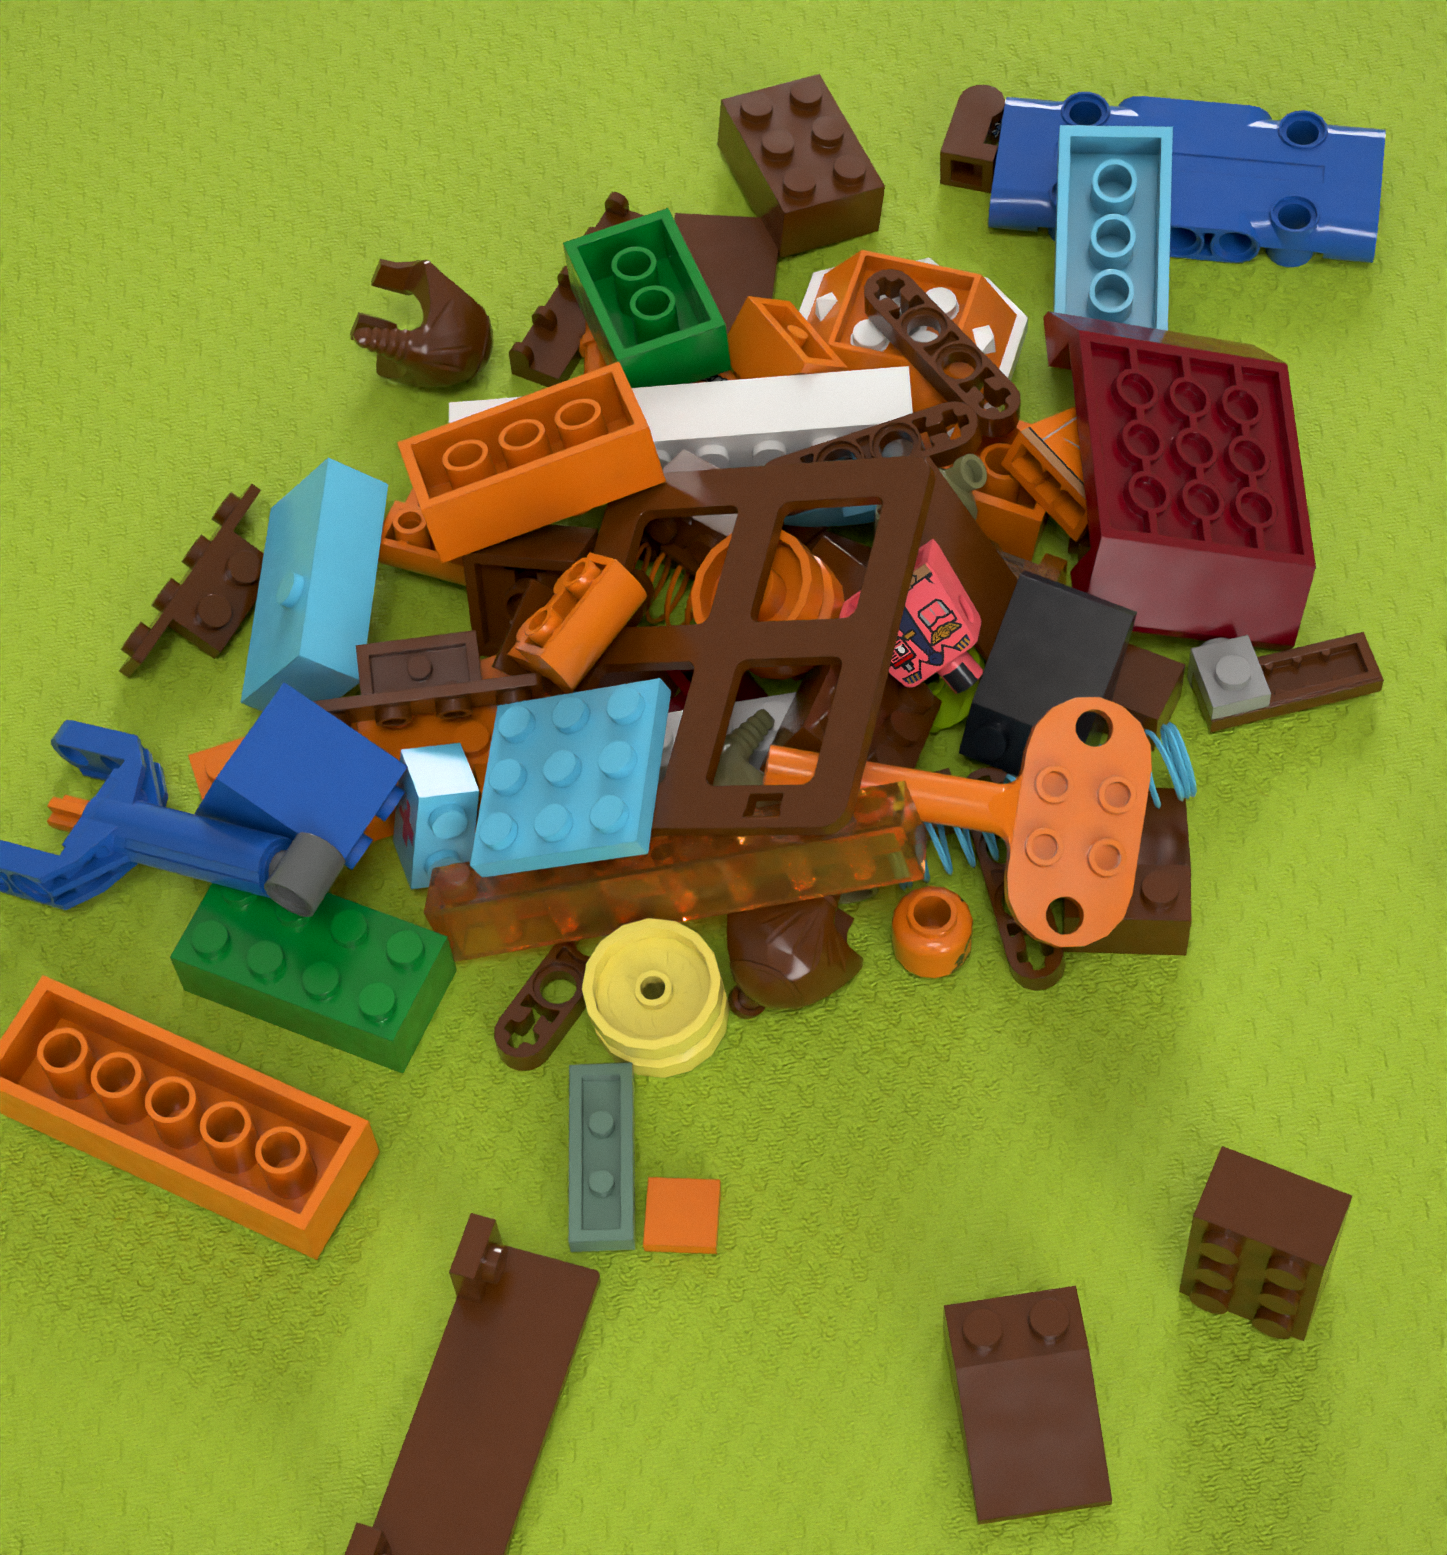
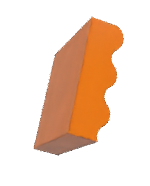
M648 1177L643 1237L644 1251L717 1254L721 1200L720 1180Z

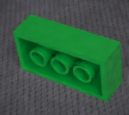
M214 883L210 885L170 956L184 991L402 1074L457 971L448 936L331 893L326 894L313 916L303 917L281 907L271 897L267 898Z

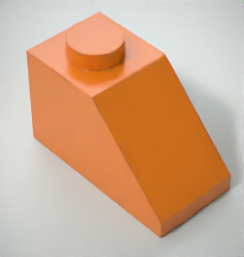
M748 296L727 334L731 367L737 380L840 372L848 369L790 301Z

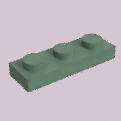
M632 1062L569 1065L568 1242L571 1252L635 1250L634 1069Z

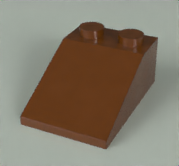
M1156 788L1161 802L1160 809L1155 807L1150 790L1148 791L1133 894L1123 920L1108 936L1084 947L1063 948V952L1186 956L1192 922L1191 861L1186 798H1184L1183 802L1178 800L1174 788ZM1062 898V934H1069L1078 926L1080 915L1077 906L1071 900Z
M1076 1286L944 1305L943 1336L978 1525L1112 1505V1494L1091 1358Z

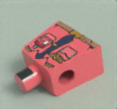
M931 539L919 548L889 673L905 687L913 688L937 672L953 692L959 694L971 687L983 673V669L967 652L978 641L982 621L967 592L934 539ZM861 590L843 603L839 618H847L855 612Z

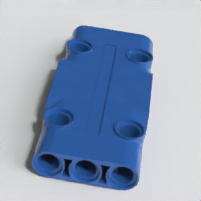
M1078 92L1070 95L1064 101L1006 97L990 197L989 228L1038 232L1039 227H1046L1051 239L1055 241L1057 157L1060 125L1173 127L1170 257L1242 263L1257 256L1260 247H1264L1270 260L1284 267H1299L1306 264L1312 258L1314 252L1323 253L1322 259L1373 263L1379 223L1386 129L1328 125L1321 116L1306 110L1291 112L1281 120H1272L1267 111L1256 106L1160 97L1132 96L1124 99L1118 106H1110L1105 98L1092 92Z

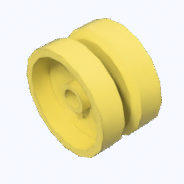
M647 918L622 925L600 941L587 961L582 985L587 1012L592 1025L595 1027L601 1045L615 1063L632 1062L634 1073L637 1075L666 1078L693 1070L714 1053L726 1033L730 1007L715 954L697 932L676 921Z

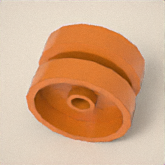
M781 530L757 622L839 618L843 603L845 602L842 585L831 569L822 560L814 556L801 541ZM732 533L710 550L696 572L691 592L693 618L697 624L703 623L710 615ZM816 665L754 667L748 670L760 678L785 680L806 673Z

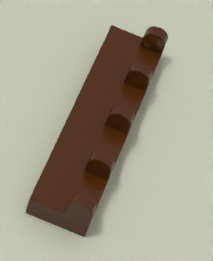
M611 192L605 201L603 216L596 227H589L584 235L645 215L629 210L627 198L618 192ZM564 266L558 274V286L546 305L538 306L533 313V325L523 341L515 342L509 351L512 374L545 387L567 381L582 359L579 352V340L585 334V317L571 289L567 266Z

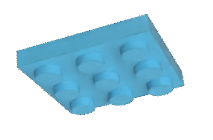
M660 678L498 705L470 866L483 878L648 854L671 690Z

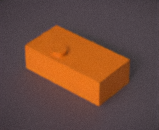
M620 362L397 442L441 564L565 518L585 514L595 507L666 482L649 425Z

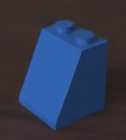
M283 682L215 778L195 815L287 837L292 841L300 832L316 835L333 845L343 855L346 861L345 866L353 870L373 841L372 838L363 833L374 816H377L385 822L406 792L396 784L408 766Z

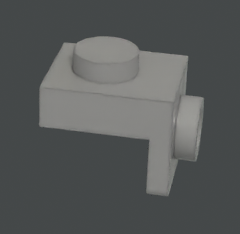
M1249 635L1232 639L1214 638L1206 641L1199 647L1191 648L1187 678L1191 688H1193L1191 683L1194 673L1211 720L1269 706L1271 692Z

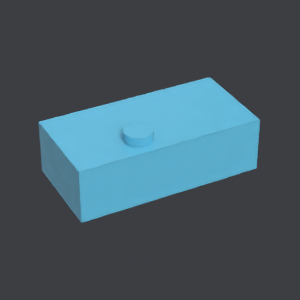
M1060 125L1057 157L1053 312L1168 331L1173 127Z
M328 457L271 508L240 703L263 712L283 682L311 701L340 698L360 683L356 645L367 644L388 491L387 483Z

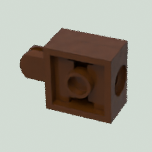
M549 524L462 556L471 629L477 632L480 656L491 657L497 655L510 626L509 621L513 619L529 580L533 579L553 589L559 577L578 560L587 557L590 552L593 553L598 537V528ZM632 569L631 574L646 591L647 598L625 625L627 627L638 626L653 603L655 594L652 581L643 570Z

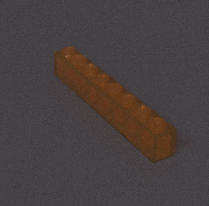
M905 781L869 786L859 789L855 810L849 823L840 831L830 835L651 836L648 854L483 878L470 866L471 861L436 867L432 869L424 915L434 932L448 936L454 962L610 935L622 925L647 918L684 922L925 879L927 832ZM781 804L755 808L753 816H780Z

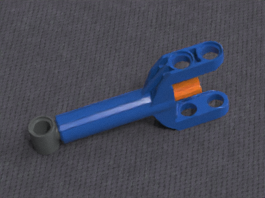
M74 720L63 722L51 739V745L63 759L78 767L83 776L105 782L90 801L64 795L62 799L53 797L49 801L48 808L53 812L47 820L49 826L54 829L70 832L62 843L63 851L60 855L0 840V892L63 910H68L105 892L139 863L263 897H271L286 910L303 917H310L314 915L346 862L343 855L333 845L310 833L300 832L292 841L287 837L167 808L168 792L163 768L159 763L153 762L152 754L142 746L141 740L137 735Z

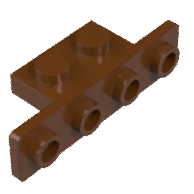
M251 484L240 497L230 492L216 510L211 520L216 522L219 527L210 540L201 534L181 562L190 569L181 582L178 583L173 578H170L151 604L152 607L159 611L149 627L140 622L120 650L129 655V657L120 668V673L129 678L145 660L167 626L214 659L222 652L257 600L264 553L233 532L261 491L254 484Z
M476 630L356 645L361 695L313 702L351 728V723L375 720L377 726L393 727L412 722V715L436 712L437 718L456 719L471 715L473 713L472 707L495 704L498 706L545 698L546 696L541 673L483 679L478 635Z

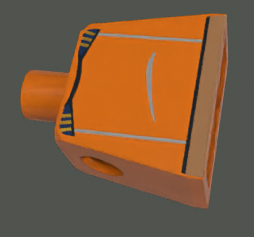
M1072 407L1021 429L1001 464L1063 530L1077 542L1087 534L1089 527L1076 408Z

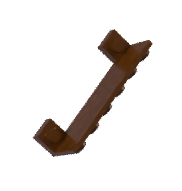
M473 1213L470 1214L449 1271L457 1295L451 1315L373 1527L356 1522L345 1555L507 1554L601 1281L597 1270L503 1245L495 1219Z

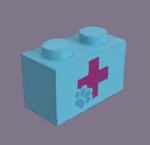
M461 743L401 749L400 761L408 767L399 779L398 786L406 792L396 805L393 842L410 889L470 882V862L475 836L479 788Z

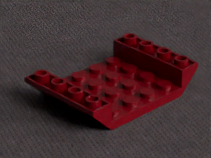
M1048 311L1043 317L1048 367L1072 371L1091 549L1070 570L1072 588L1136 611L1137 616L1132 630L1134 632L1204 641L1220 637L1232 639L1249 635L1253 647L1281 651L1292 649L1297 639L1316 569L1287 363L1252 344Z

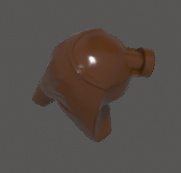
M380 259L372 277L371 286L408 296L414 294L422 307L423 322L420 327L411 331L407 329L399 330L397 324L389 320L358 312L350 331V337L361 348H367L370 352L377 353L376 373L393 382L415 387L431 388L456 386L464 382L468 383L475 378L488 364L493 350V329L485 309L445 276L429 260L393 262Z
M839 852L829 857L827 863L821 865L820 871L814 873V878L810 879L807 882V886L801 889V893L792 898H786L793 884V880L769 864L764 868L759 878L750 884L736 877L729 881L727 948L731 974L737 985L731 989L728 1003L735 1015L743 1019H752L762 1013L766 1007L775 1010L803 1008L829 996L844 986L862 969L864 958L847 944V932L854 918L838 908V902L841 899V893L844 890V883L847 880V873L850 868V857L847 853Z

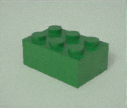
M669 208L563 242L571 289L607 366L620 362L631 388L689 384L732 370L726 324Z

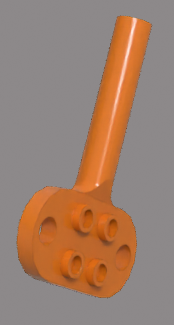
M1075 697L1052 707L1032 727L1024 748L1021 770L1015 781L1000 784L866 761L855 810L993 833L1000 836L1007 847L1004 871L1005 901L1014 921L1034 940L1055 948L1084 947L1108 936L1123 920L1133 894L1152 772L1151 744L1141 723L1122 705L1101 697ZM1095 712L1106 720L1109 726V735L1103 745L1091 747L1084 744L1078 738L1076 723L1081 714ZM770 744L762 785H801L809 782L814 776L820 753ZM1057 898L1071 900L1079 910L1080 920L1078 926L1069 934L1055 932L1049 927L1046 920L1048 906Z

